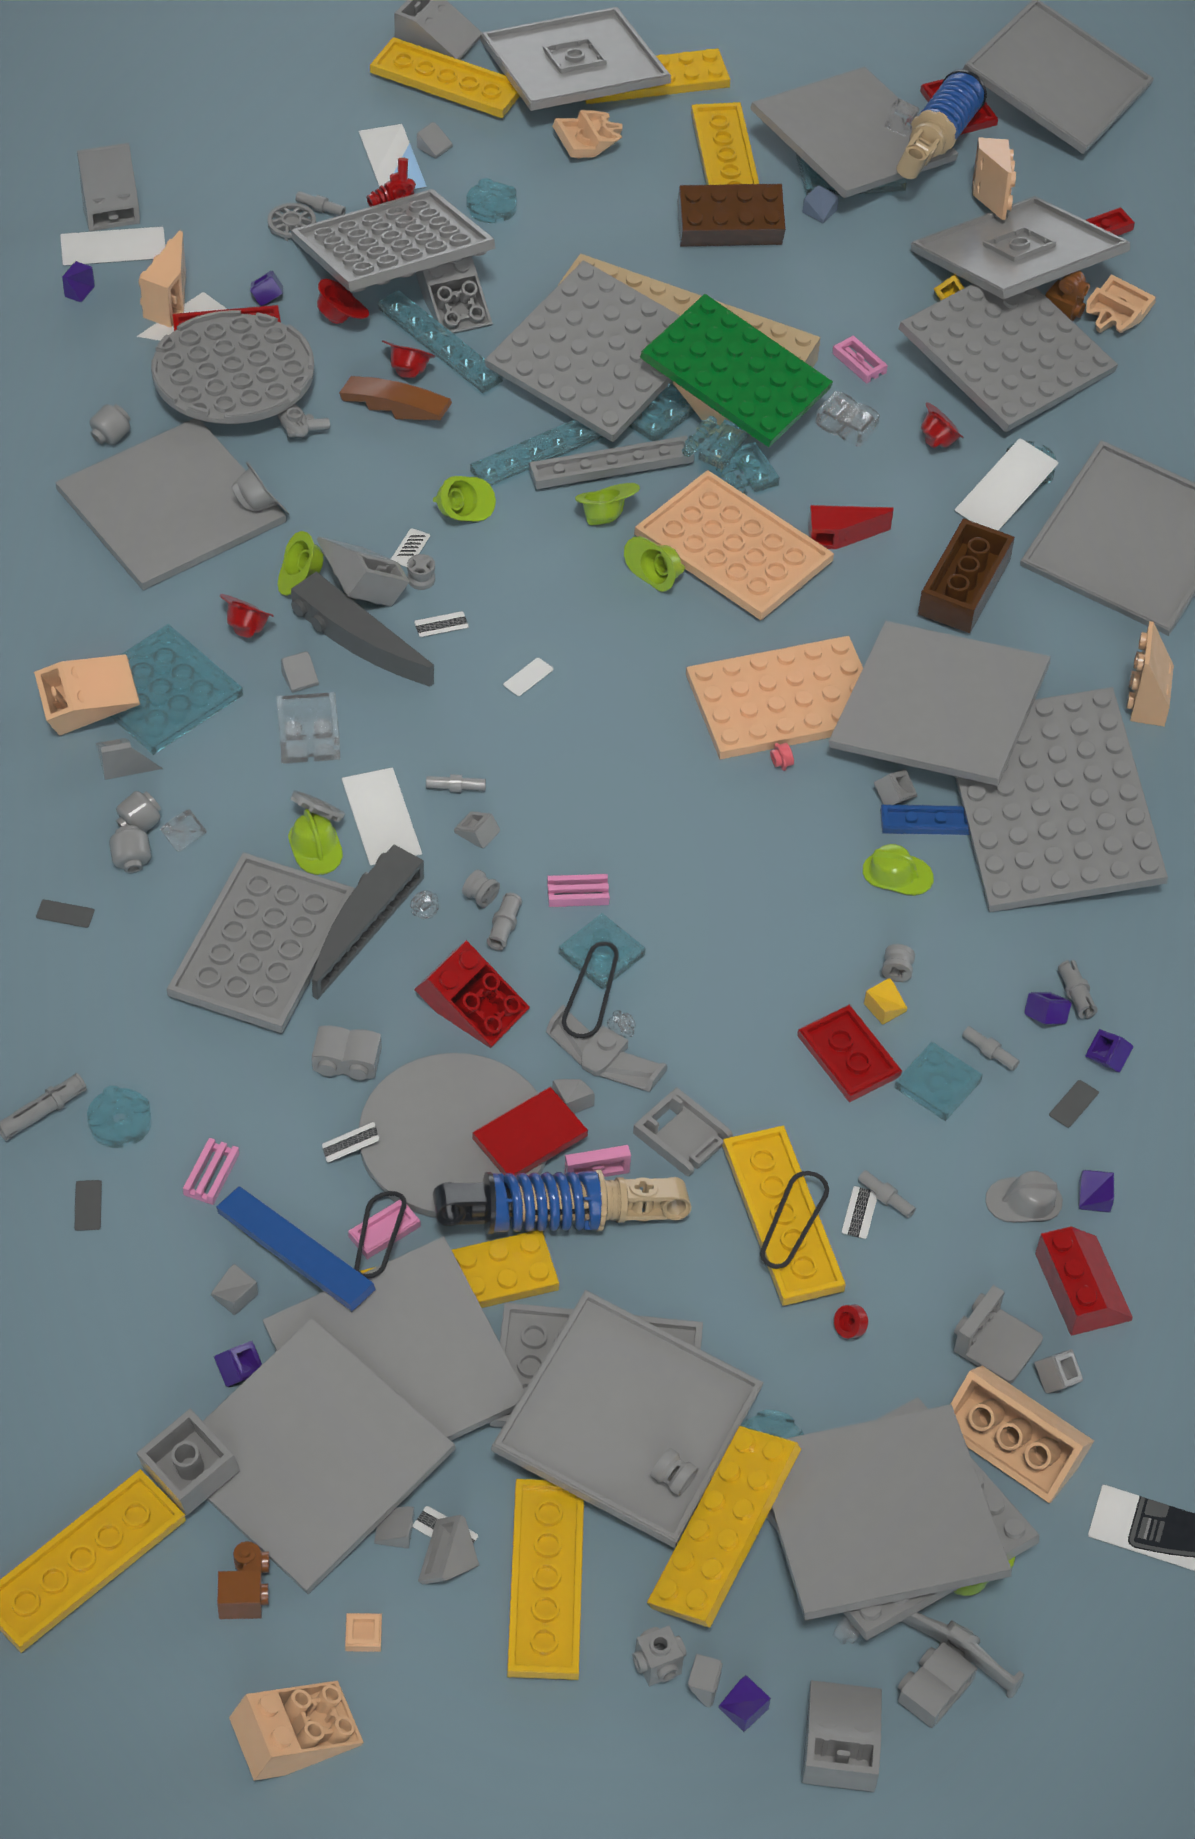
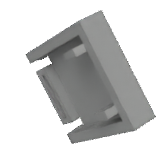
M677 1087L638 1120L633 1127V1134L686 1176H690L694 1172V1168L698 1169L722 1147L723 1139L733 1137L732 1131ZM669 1109L677 1114L658 1131L659 1123L657 1120Z

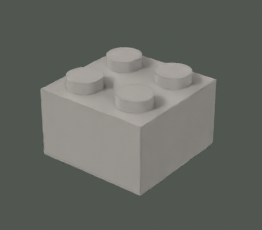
M191 1408L137 1452L143 1469L186 1516L240 1471L234 1454Z

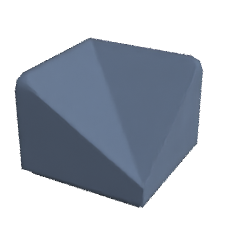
M818 185L804 198L802 213L824 223L838 210L839 196Z

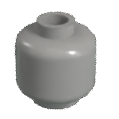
M106 404L90 419V426L92 428L90 434L99 444L106 442L109 445H115L130 430L129 421L131 419L119 405L115 404L112 406Z
M135 791L117 806L116 811L119 818L116 822L120 827L133 825L147 832L159 822L161 807L147 791L143 794Z
M137 826L120 827L111 836L109 845L112 862L116 867L124 869L125 872L133 873L142 870V866L150 861L151 850L148 835Z

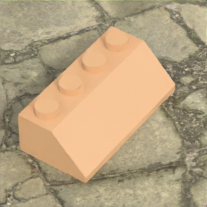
M983 1365L969 1371L951 1402L967 1447L1048 1503L1054 1500L1073 1476L1094 1442L1093 1439Z

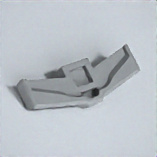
M564 1005L558 1009L549 1021L546 1033L582 1066V1069L594 1076H601L650 1092L667 1071V1064L665 1063L659 1064L625 1053L624 1051L628 1048V1040L603 1025L595 1035L587 1038H575L569 1035L562 1026V1016L566 1008ZM570 1012L568 1013L566 1023L571 1031L579 1034L590 1032Z
M918 1612L901 1621L939 1640V1646L943 1642L970 1663H974L1007 1690L1006 1696L1008 1698H1012L1020 1688L1024 1674L1019 1671L1015 1676H1012L997 1664L979 1646L980 1638L974 1635L968 1628L957 1624L953 1620L949 1624H945Z

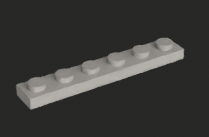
M681 436L529 462V471L535 488L540 489L694 462L695 454L688 437Z

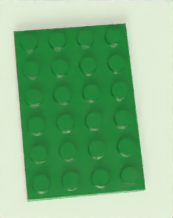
M707 294L701 296L647 345L640 355V359L768 448L831 389L833 383L825 375Z

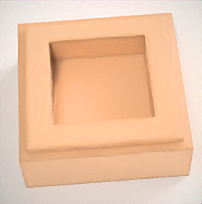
M346 1613L345 1651L381 1652L382 1614Z

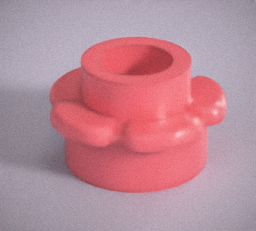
M775 743L774 750L770 751L772 762L775 767L781 766L782 770L785 771L788 766L794 765L791 748L788 743Z

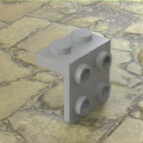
M993 1285L986 1295L981 1293L972 1306L973 1313L970 1317L963 1316L956 1326L954 1333L958 1336L954 1352L978 1367L983 1365L1011 1384L1042 1344L1043 1336L1040 1332L1000 1309L1004 1291Z

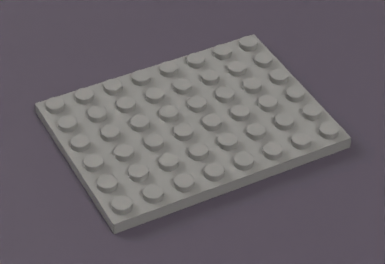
M1113 687L1034 700L998 786L955 776L989 912L1167 884V872Z

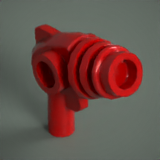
M398 158V172L392 173L390 181L366 196L370 207L414 194L416 183L413 179L408 178L407 158Z

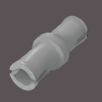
M506 893L502 898L499 911L492 918L493 927L487 938V944L492 949L503 950L506 947L510 931L514 930L517 924L516 915L522 904V899L517 894Z
M1066 960L1058 966V971L1066 985L1065 992L1068 998L1073 1000L1079 1017L1084 1019L1085 1015L1086 1018L1094 1016L1098 1009L1089 993L1090 986L1087 980L1082 978L1076 961L1071 960L1069 963V960Z

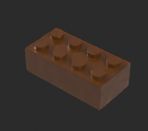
M782 184L679 186L677 207L680 247L782 245L786 230Z
M963 518L921 591L918 615L971 633L1011 560L1015 537Z

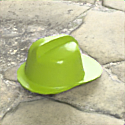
M451 476L439 488L437 496L433 497V502H436L440 512L449 518L476 522L491 516L495 509L496 498L492 487L484 479Z
M636 483L617 484L598 491L579 494L575 497V500L583 503L588 524H607L620 516L623 511L625 498L637 493L640 490V486Z
M299 531L295 533L286 546L277 583L278 590L282 595H291V589L315 572L320 573L322 569L324 555L321 548L313 543L312 536L308 532Z
M637 536L629 539L624 546V557L629 569L637 577L658 591L671 589L675 579L685 571V566L681 564L678 553L668 545H657L649 539Z
M305 809L304 815H301L295 821L289 831L290 846L295 860L301 869L314 875L328 874L341 864L343 858L339 838L329 819L316 813H311L309 809Z
M887 844L879 849H875L874 853L863 864V875L871 885L901 894L913 896L923 894L930 890L934 882V874L930 866L923 860L910 856L908 850L897 844Z

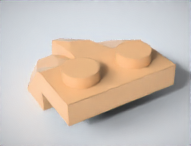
M580 110L577 119L555 118L552 126L570 157L578 159L598 156L622 138L620 133L623 129L622 124L608 121L609 113L595 110Z
M1111 274L1101 289L1097 287L1088 298L1086 313L1099 316L1095 322L1096 330L1099 333L1113 325L1116 326V331L1122 333L1139 324L1156 303V297Z

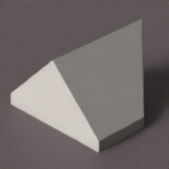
M126 738L96 743L105 780L163 769L132 748L130 741Z

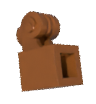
M1076 271L1064 276L1061 280L1058 279L1046 292L1045 296L1073 322L1076 317L1080 318L1085 310L1086 304L1083 302L1090 284L1086 282V278L1081 271Z
M245 1541L238 1544L233 1552L234 1565L237 1571H218L217 1606L219 1619H261L262 1605H269V1584H262V1573H269V1551L262 1552L257 1544Z

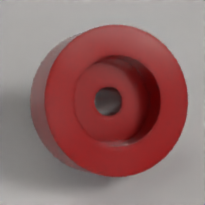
M856 1304L843 1305L838 1308L834 1316V1326L837 1333L843 1338L861 1337L868 1327L866 1311Z

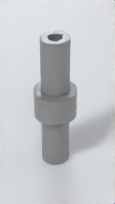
M300 191L296 194L295 200L297 202L312 206L315 211L321 213L327 211L338 216L345 214L346 207L332 203L326 197L320 195L315 197Z
M450 774V777L427 776L426 788L450 789V792L462 793V790L485 791L486 779L462 778V775Z
M970 1026L963 1032L962 1036L981 1049L980 1053L989 1059L995 1058L1012 1071L1019 1065L1020 1060L1001 1048L1002 1044L993 1038L987 1039Z
M867 1170L863 1171L859 1176L858 1180L876 1193V1198L886 1206L890 1204L907 1218H910L916 1211V1208L899 1196L898 1190L889 1183H882Z

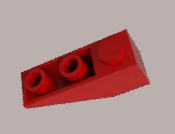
M811 505L808 522L809 537L827 549H839L891 530L894 508Z

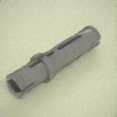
M75 1073L55 1087H48L40 1097L1 1120V1137L5 1141L9 1140L15 1134L26 1129L54 1110H61L65 1107V1103L85 1092L87 1086L81 1076Z

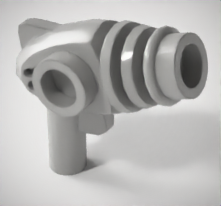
M296 404L278 414L281 425L286 429L289 437H305L309 430L330 429L329 418L314 419L312 414L305 415Z

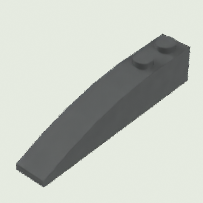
M315 572L291 589V606L293 611L298 616H302L309 621L318 632L324 633L340 646L375 666L429 687L434 684V664L318 572Z
M394 844L386 853H382L378 857L375 866L369 873L365 872L361 876L357 887L344 903L332 924L320 951L312 976V992L315 999L318 1000L423 881L424 860Z

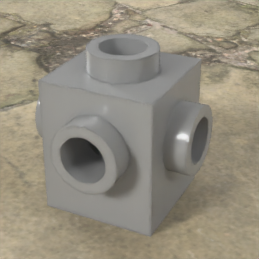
M670 1626L661 1629L653 1627L644 1631L640 1637H637L636 1649L632 1653V1657L637 1671L643 1673L649 1687L660 1682L669 1681L682 1674L686 1648L679 1635L674 1636Z

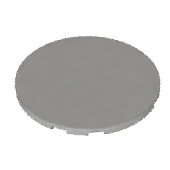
M228 310L207 313L189 319L178 325L177 330L170 335L166 334L156 347V352L151 361V371L157 392L166 403L177 411L206 422L240 424L272 417L299 401L307 392L313 380L314 356L306 338L293 326H286L278 322V318L257 312L256 315L241 314V310Z
M444 1053L409 1062L382 1080L373 1090L363 1108L359 1128L374 1122L380 1139L378 1142L360 1149L365 1169L371 1179L375 1180L384 1192L397 1191L404 1195L406 1204L412 1211L437 1218L433 1191L438 1185L445 1182H483L485 1172L502 1174L472 1139V1132L538 1093L522 1075L512 1068L479 1055ZM546 1161L525 1174L529 1176L531 1173H538L540 1175ZM388 1196L395 1202L401 1200L396 1196Z

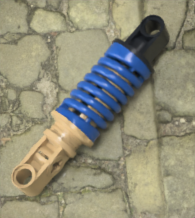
M968 70L950 72L921 113L913 119L910 142L906 146L896 167L897 172L902 177L915 179L924 166L928 165L931 158L945 154L947 150L952 149L956 139L976 112L983 107L987 99V91L983 81L976 74Z
M601 1170L582 1171L578 1174L568 1172L565 1175L562 1172H556L553 1175L545 1172L541 1176L538 1173H531L529 1176L525 1173H519L516 1177L512 1173L503 1175L485 1172L483 1182H445L438 1185L433 1191L435 1212L439 1223L445 1226L483 1224L486 1234L508 1232L510 1229V1219L511 1228L514 1232L521 1231L522 1226H524L525 1231L531 1232L534 1230L535 1224L538 1231H544L547 1228V1223L551 1231L558 1230L559 1225L562 1230L568 1231L572 1227V1221L576 1230L584 1228V1230H596L598 1232L603 1231L605 1222L608 1220H615L617 1223H624L628 1220H680L691 1212V1203L685 1182L678 1177L624 1179V1177H616L613 1181L605 1180Z

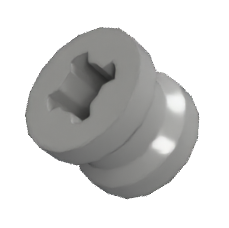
M425 554L412 556L407 562V578L410 581L408 584L418 590L432 587L435 583V561L432 557Z
M477 869L466 879L462 888V894L467 898L476 899V903L485 908L496 898L500 889V883L495 879L486 878V874Z
M902 944L888 946L884 955L886 961L882 967L883 976L895 982L909 980L912 977L913 968L911 965L915 959L914 950Z

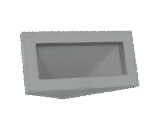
M462 1515L436 1520L418 1582L422 1585L447 1581L479 1566L466 1518Z

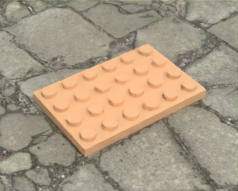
M709 470L705 471L635 526L634 535L649 539L657 545H668L674 548L681 559V564L685 566L687 571L759 620L764 619L828 566L834 557L833 552Z
M844 636L686 667V677L720 760L774 749L775 743H788L791 746L830 738L863 670V666L850 637Z

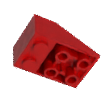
M467 940L453 950L414 989L436 1013L489 1048L530 1008Z

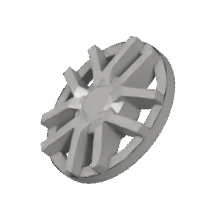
M298 203L281 204L272 209L268 215V227L271 230V234L284 237L286 241L292 238V234L289 233L292 229L316 223L314 212L309 207Z
M294 790L290 798L299 806L336 822L341 821L345 815L343 811L331 804L300 791Z

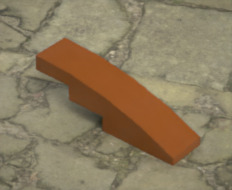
M351 376L339 392L343 401L366 402L369 410L392 411L395 419L441 420L452 404L450 398L402 382L375 377Z

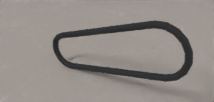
M601 941L591 946L563 1013L562 1026L569 1035L575 1038L593 1036L601 1027L619 958L617 947L610 942ZM600 946H608L614 951V959L597 1025L588 1033H575L567 1026L568 1013L594 950Z
M802 1171L790 1179L760 1251L761 1260L768 1267L775 1269L784 1268L792 1261L829 1194L828 1182L820 1174L812 1171ZM802 1176L816 1177L824 1185V1195L785 1262L780 1264L771 1263L765 1257V1251L793 1183Z
M386 1191L375 1195L369 1200L365 1209L354 1269L368 1279L374 1278L384 1271L406 1209V1198L397 1191ZM396 1196L401 1199L402 1205L381 1267L373 1273H361L359 1266L371 1206L382 1197Z

